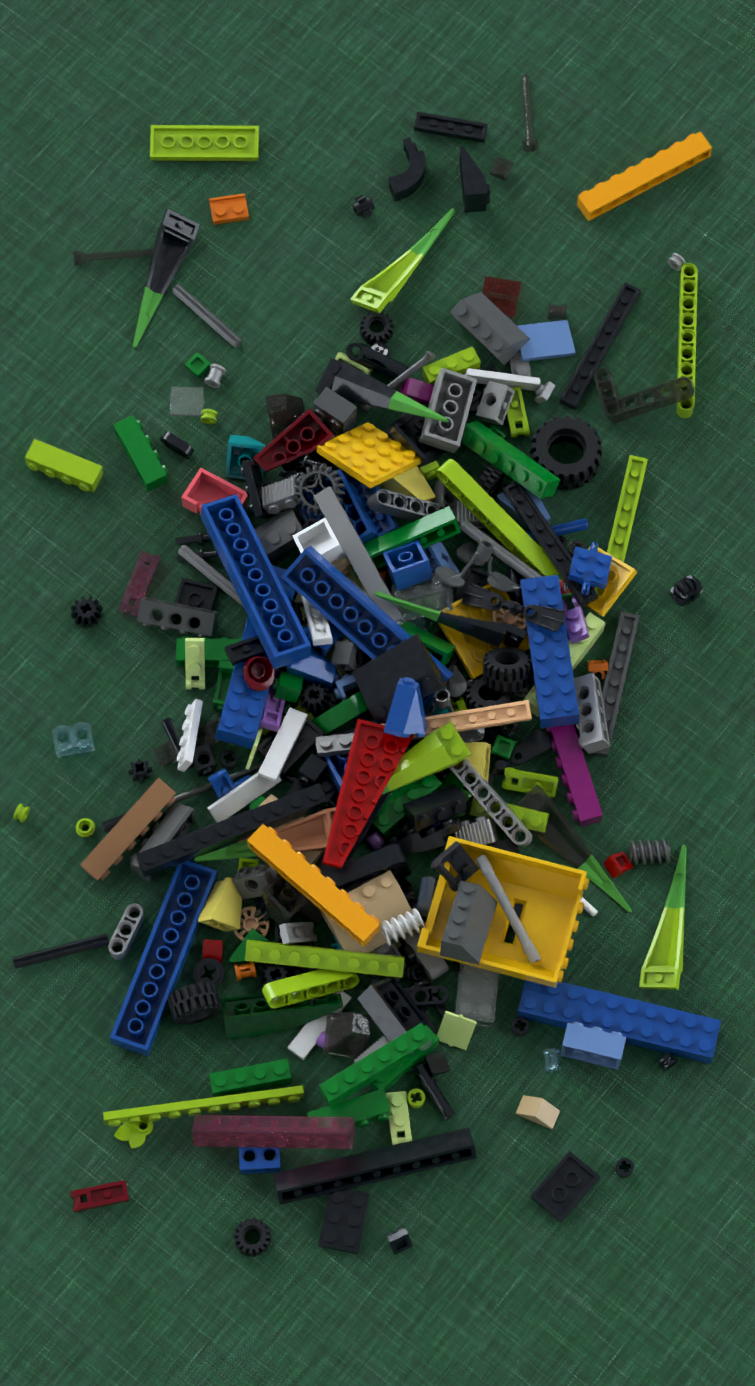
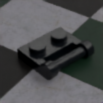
M457 841L431 863V867L443 876L453 892L458 890L460 881H466L480 869ZM447 861L459 874L455 878L444 867V863Z

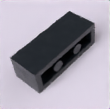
M453 784L403 804L405 821L415 831H419L447 818L466 812V795Z

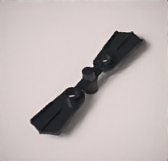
M470 583L462 592L463 605L497 611L501 608L506 609L513 616L522 614L525 620L555 633L565 623V611L561 609L533 604L526 607L518 605L512 600L505 601L501 595L473 583ZM494 599H498L496 604H492ZM529 610H533L531 615H528Z
M537 729L513 749L509 761L498 760L495 764L496 768L489 772V785L493 784L495 777L504 775L506 767H511L513 764L521 765L551 749L549 735ZM516 755H521L522 758L519 759V760H516V759H515V756H516ZM471 777L469 784L474 783L476 779ZM473 795L470 798V800L466 803L467 805H469L473 801Z

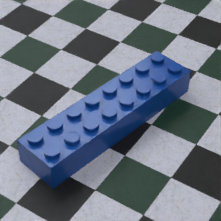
M558 575L520 580L523 606L526 607L533 604L563 610ZM533 610L528 611V615L533 613ZM525 620L540 727L549 728L579 724V711L566 623L555 633Z

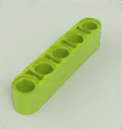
M319 969L267 983L262 988V993L269 1007L275 1009L354 988L360 980L357 973Z

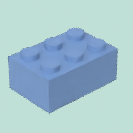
M579 1022L567 1024L560 1056L619 1069L626 1037L623 1034L615 1031L611 1033L604 1032L599 1027H583L584 1025Z

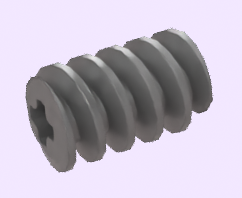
M662 839L659 845L657 840H653L651 845L649 840H646L644 846L641 840H638L636 846L634 841H630V862L634 860L635 865H638L639 859L642 860L643 865H646L647 859L650 860L651 864H654L655 859L661 864L663 858L669 864V841L666 844L665 840Z

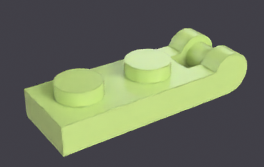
M185 638L187 690H192V688L205 690V638ZM192 676H199V680H192Z
M406 1091L387 1093L393 1115L389 1116L392 1145L412 1141ZM405 1132V1137H397V1133Z

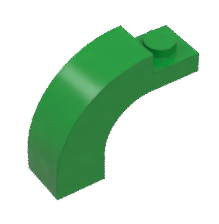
M361 691L311 721L327 734L361 714L368 707Z

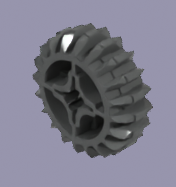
M323 464L319 468L317 465H313V471L310 467H307V474L304 472L300 473L303 479H296L300 485L294 486L295 489H299V492H296L294 495L301 497L297 500V503H303L302 509L308 507L307 513L309 514L314 510V515L318 516L320 512L324 515L314 498V495L319 492L312 490V488H327L324 475L331 480L333 491L339 502L343 501L339 495L345 494L344 491H340V488L345 487V484L338 483L343 478L341 476L336 477L338 474L336 470L331 473L332 467L330 466L325 470V465ZM318 475V478H316L315 483L311 486H308L307 483L309 482V480L312 477ZM306 491L313 494L315 505L309 501Z

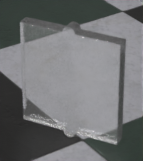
M171 386V399H169L170 416L201 417L203 404H205V400H203L204 387Z

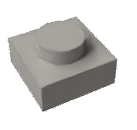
M550 381L544 385L541 384L535 392L537 395L534 401L538 404L547 401L556 385Z

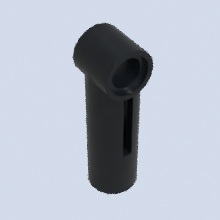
M362 342L351 343L346 349V355L350 360L361 363L392 379L397 378L409 368V366L366 346ZM355 346L359 347L361 350V353L358 357L353 354V348ZM367 355L381 363H384L387 365V367L365 356Z

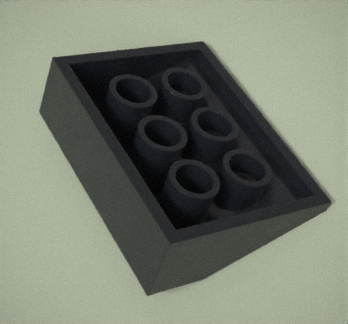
M418 633L352 672L365 703L377 724L387 720L400 678H412L415 682L419 683L422 699L447 684Z

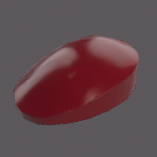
M253 656L245 663L243 672L246 684L255 691L262 692L267 690L274 680V669L270 660L262 656Z

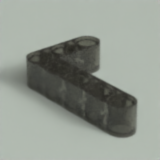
M600 368L594 375L604 412L609 421L613 423L687 400L695 392L690 379L681 377L619 398L614 379L608 369ZM603 377H608L606 381H601ZM689 386L687 390H681L682 387ZM671 392L669 396H663L664 393ZM608 393H613L611 397L605 398ZM648 398H653L651 402H645ZM630 404H635L633 408H628ZM617 409L615 414H610L612 410Z

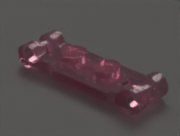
M141 551L120 603L119 611L124 613L126 611L131 612V615L138 616L140 601L147 593L156 567L160 562V556H152L146 551ZM149 562L150 566L145 565L144 563ZM129 600L135 601V604L130 605L128 604Z

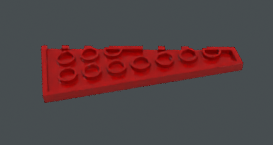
M361 719L357 720L322 864L339 869L342 868L410 744L413 734L407 738H402L384 733L385 725Z

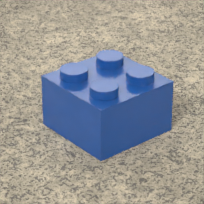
M418 540L382 552L387 571L397 591L433 578L429 560Z

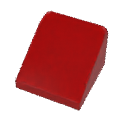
M624 851L609 856L603 863L612 878H616L633 868Z
M203 940L202 959L213 958L222 963L223 941Z

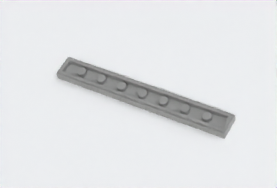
M329 486L314 495L370 599L396 623L402 620L404 617L396 604L375 596L376 591L392 595L332 487Z

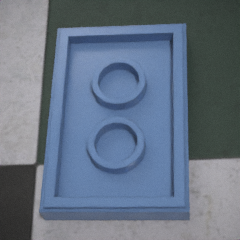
M568 320L517 326L530 338L519 350L521 362L574 356L576 353Z

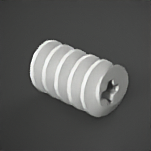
M414 908L412 909V915L406 911L404 917L399 914L397 920L394 917L390 918V923L384 920L383 927L380 925L385 941L390 946L392 938L397 943L399 935L405 940V933L412 937L414 929L419 934L420 927L425 928L420 913Z

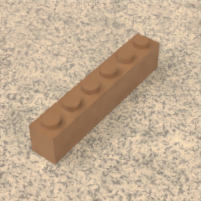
M158 778L80 864V867L96 881L100 878L104 880L110 874L108 869L112 864L117 866L124 858L121 854L126 849L130 851L137 842L134 840L138 835L143 837L150 829L147 825L152 820L156 822L162 816L161 810L165 805L169 808L176 800L173 797L176 792Z

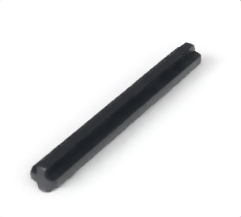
M101 934L14 957V967L21 968L108 945V935Z

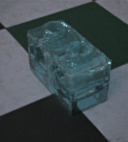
M78 722L74 726L67 727L66 725L56 727V729H52L57 757L95 751L90 723ZM81 734L88 735L85 739L78 738ZM62 737L68 738L67 742H59Z

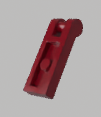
M126 1180L70 1192L71 1199L74 1200L73 1212L75 1213L129 1201ZM87 1196L88 1202L82 1203L81 1197Z

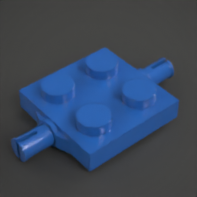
M591 542L590 550L575 546L568 579L583 585L581 590L583 595L584 592L585 595L589 594L590 587L605 589L607 585L612 556L597 552L599 546L597 542L596 544Z

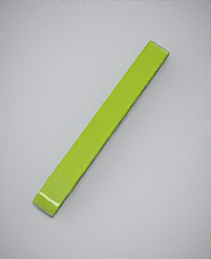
M686 263L682 266L679 288L676 412L679 417L684 419L692 415L695 404L698 269L692 263ZM683 339H689V340H691V341H690V342H686V341H684ZM684 355H688V356H690L691 358H688V359H687V358H684L683 356H684ZM683 372H688L690 375H684ZM686 388L689 392H684L682 389ZM683 405H686V406H688L689 408H688V409H684V408H682V406H683Z
M448 459L435 471L437 478L514 556L543 577L558 575L559 579H562L541 547L456 461Z

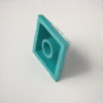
M230 435L225 477L246 480L241 474L242 462L247 460L255 461L253 457L264 449L266 445L251 437ZM260 467L261 474H262V478H263L264 470Z

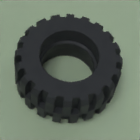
M568 415L561 419L560 416L554 417L553 421H545L544 427L539 426L536 434L533 435L530 458L560 479L557 489L562 490V487H565L567 490H573L574 486H577V488L583 487L584 482L589 483L592 480V476H596L601 463L602 441L600 436H597L596 429L590 428V423L587 421L583 423L581 418L575 417V419H572ZM571 442L582 450L584 456L575 463L562 464L555 461L550 456L548 450L556 443Z

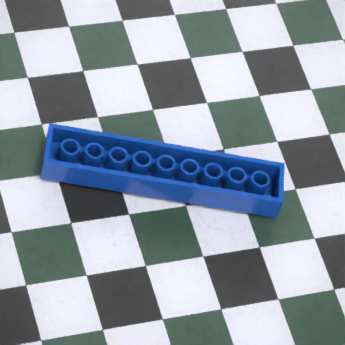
M235 494L201 505V519L273 669L310 658L311 644L238 495Z
M312 546L307 547L281 576L371 659H375L412 637ZM430 653L447 682L453 676V673ZM435 692L422 699L424 706L434 697Z
M272 566L292 604L295 589L281 577L287 570ZM247 617L241 641L257 636L249 617ZM265 654V655L262 656V657H265V658H267V659L269 660L267 654ZM245 661L234 665L214 739L252 749L269 688L262 692L255 691L246 684L243 672L247 662Z
M190 861L177 866L110 1035L111 1044L149 1057L169 1005L168 997L174 993L200 926L198 918L218 880L217 870Z
M525 980L517 1017H524L527 1020L564 1029L567 1028L568 1023L579 1022L584 1025L583 1027H599L608 1033L612 1031L619 1032L626 1037L625 1044L666 1054L672 1052L675 1056L711 1064L721 1024V1020L564 982H558L557 987L554 988Z

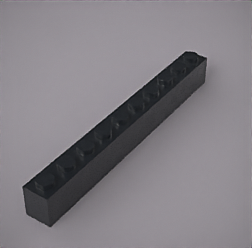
M319 783L137 853V862L145 878L246 839L262 824L267 828L269 826L274 828L326 808L327 799Z
M468 1127L274 1173L273 1178L281 1205L475 1159V1145Z

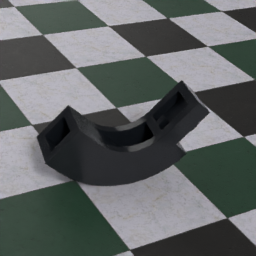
M410 137L403 139V150L410 164L408 169L402 174L389 178L388 187L395 202L412 195L422 184L425 175L424 151H418L416 143H412Z

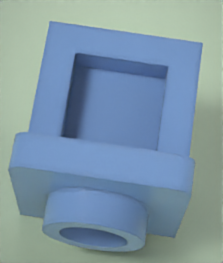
M347 674L340 680L335 681L336 688L333 691L336 699H340L343 702L346 700L345 692L359 686L354 675Z

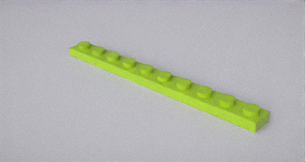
M303 1085L115 1110L103 1112L104 1125L109 1124L110 1127H115L123 1122L137 1124L141 1120L158 1121L161 1117L167 1116L170 1119L181 1117L182 1114L196 1116L204 1111L217 1113L221 1111L220 1109L226 1108L233 1111L240 1109L241 1106H248L249 1108L259 1107L263 1103L277 1105L280 1101L286 1100L292 1103L300 1101V1098H303L304 1091Z

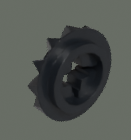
M213 958L200 960L193 969V978L196 983L211 982L215 984L216 988L223 982L225 976L222 964ZM205 966L210 971H215L212 974L213 981H211V979H209L208 977H203L206 974Z

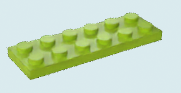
M151 125L150 160L258 161L259 126Z

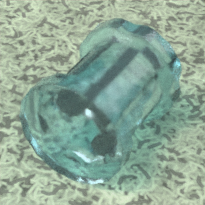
M543 1050L542 1053L545 1056L543 1071L549 1073L561 1071V1066H559L560 1050Z

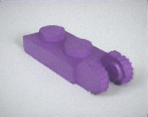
M572 596V603L575 608L569 610L567 602L562 600L569 640L574 644L590 636L583 610L576 598Z

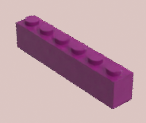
M574 724L545 728L546 734L550 733L551 750L555 751L557 755L555 758L556 766L558 769L561 768L563 774L560 775L562 785L566 786L568 793H566L567 801L569 804H572L574 809L572 810L574 822L577 821L579 827L601 822L603 814Z

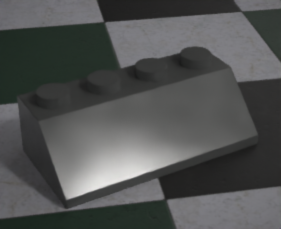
M482 292L462 299L450 311L454 318L503 365L530 340Z
M288 508L254 530L269 561L272 562L297 546L293 535L305 528L295 509Z
M175 803L172 808H167L164 813V819L161 823H156L152 830L153 834L150 838H145L139 853L186 835L195 822L194 809ZM135 853L130 859L131 870L144 878L137 862V853ZM157 873L145 877L144 879L148 882H151Z
M460 881L442 937L440 956L479 965L497 907V901L480 885Z

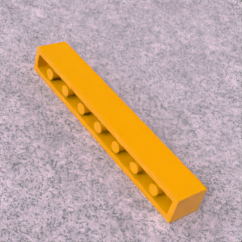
M701 131L696 134H690L685 140L675 142L670 148L657 152L655 156L643 159L640 164L628 167L623 173L613 175L609 180L604 183H598L589 191L581 192L577 199V206L589 222L711 157L712 146Z
M262 824L247 840L248 848L361 946L365 947L380 931L379 920L372 914L369 916L359 902L354 903L345 890H339L330 877L327 876L325 878L315 864L310 865L301 852L298 851L296 853L286 839L281 840L272 827L269 826L267 828Z

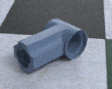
M423 877L421 879L419 893L416 898L417 903L413 906V909H417L420 915L428 917L438 883L436 878Z

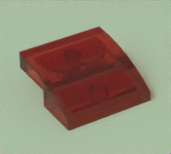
M485 276L482 293L506 316L515 317L521 282Z

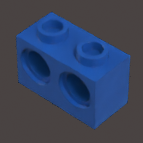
M274 1141L263 1142V1145H255L253 1142L243 1143V1146H239L240 1174L281 1172L279 1144H275ZM269 1152L275 1154V1158L270 1161L264 1158L265 1154ZM247 1154H253L255 1159L248 1162L244 1157Z

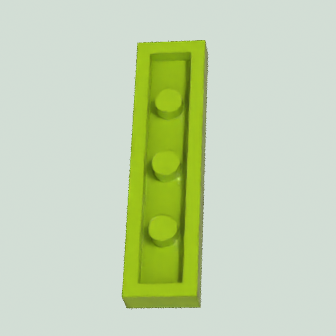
M473 797L470 815L477 817L487 816L488 819H492L477 799ZM499 803L493 806L494 813L500 811L501 806ZM506 803L527 829L545 832L549 813ZM510 817L505 823L513 825V819Z

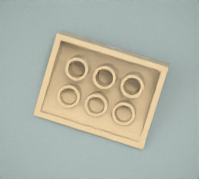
M390 870L348 892L350 899L354 903L359 902L369 916L371 914L374 915L382 927L384 920L390 923V918L394 917L397 920L399 914L404 917L406 911L412 915V909ZM322 912L323 918L342 950L371 953L386 943L380 928L377 935L363 947Z

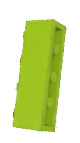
M36 439L32 442L25 456L26 465L31 470L42 471L51 478L57 477L68 485L74 484L86 492H95L104 474L101 465Z

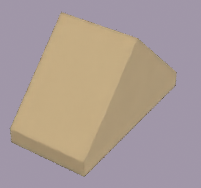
M523 1095L515 1114L552 1130L560 1110L543 1098Z

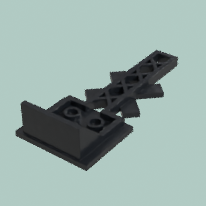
M492 363L484 369L485 371L499 372ZM481 384L482 391H474L473 396L475 397L472 398L469 409L470 413H477V406L481 402L477 400L483 396V390L487 384ZM405 413L384 430V433L391 440L400 442L407 450L415 452V455L421 460V464L418 465L420 469V467L436 461L446 451L417 442L414 436L421 435L425 417Z

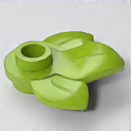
M149 1119L141 1120L137 1124L123 1122V1125L119 1127L114 1136L118 1140L129 1141L131 1149L138 1148L144 1144L146 1136L152 1132L153 1122L149 1121ZM146 1124L147 1128L142 1130L140 1125Z

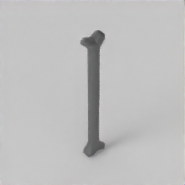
M427 351L420 360L387 386L395 389L425 364L433 361L435 354ZM360 405V408L364 409L365 411H369L372 407L369 405Z

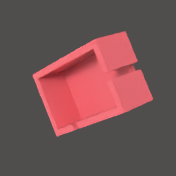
M200 468L181 499L184 508L196 514L200 511L201 516V505L235 494L238 495L245 510L250 503V496L241 488Z

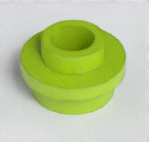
M83 818L76 824V832L81 837H90L95 831L94 822L88 818ZM84 826L89 827L87 831L82 830Z

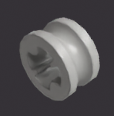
M673 253L671 258L667 260L669 266L676 271H680L681 266L686 264L684 258L677 253Z

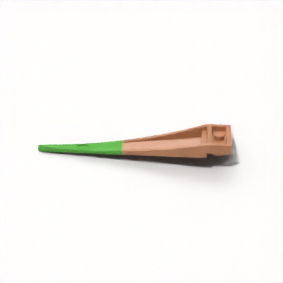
M336 807L324 809L275 829L278 834L277 836L281 840L286 839L296 853L298 851L325 850ZM247 840L198 856L194 861L255 857L258 855L248 848Z

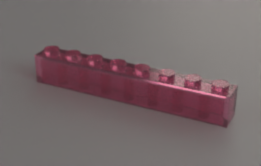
M195 1115L191 1133L194 1146L352 1149L356 1130L354 1117Z

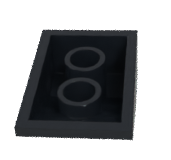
M460 147L459 167L464 213L486 211V204H490V185L486 184L485 176L466 149Z

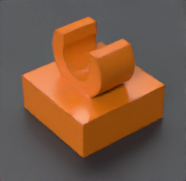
M606 660L587 661V669L589 672L594 673V675L596 672H600L601 678L605 679L604 671H608V662Z

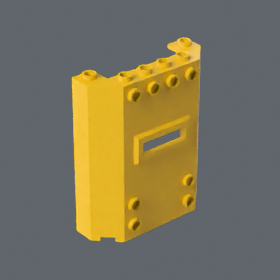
M449 836L445 850L457 841L477 866L478 864L475 859L486 854L512 907L514 908L515 903L523 905L519 920L529 939L537 949L541 960L530 964L516 934L513 944L504 942L510 922L480 869L465 882L480 885L497 901V907L479 965L440 956L442 937L457 891L453 892L449 888L448 882L441 874L425 928L421 930L417 952L556 988L558 982L561 983L564 971L562 969H567L569 958L566 957L567 951L572 950L574 940L571 939L572 933L577 932L579 921H576L577 915L582 914L584 903L581 900L583 891L587 890L589 884L587 871ZM448 861L444 863V867L454 878L459 875Z

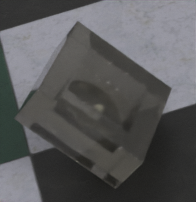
M497 157L490 170V175L507 181L514 163Z

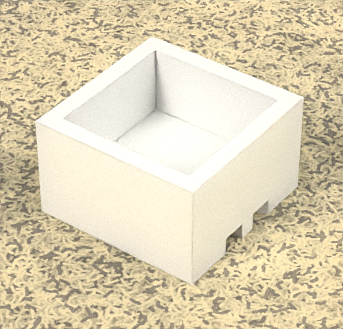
M326 518L293 535L301 553L307 547L312 546L330 563L346 557Z

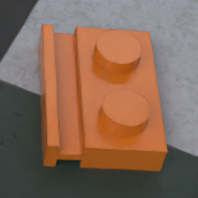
M245 193L209 198L213 225L249 220Z

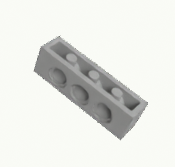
M594 673L574 678L579 711V724H576V727L580 732V737L578 738L580 747L584 748L589 754L610 748L600 680Z

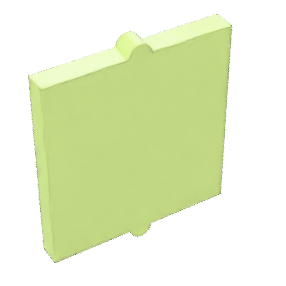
M259 727L245 768L247 770L251 766L263 730L262 727Z
M445 1011L437 1037L439 1041L449 1044L450 1047L455 1046L467 1050L477 1021L463 1017L462 1014L457 1015Z

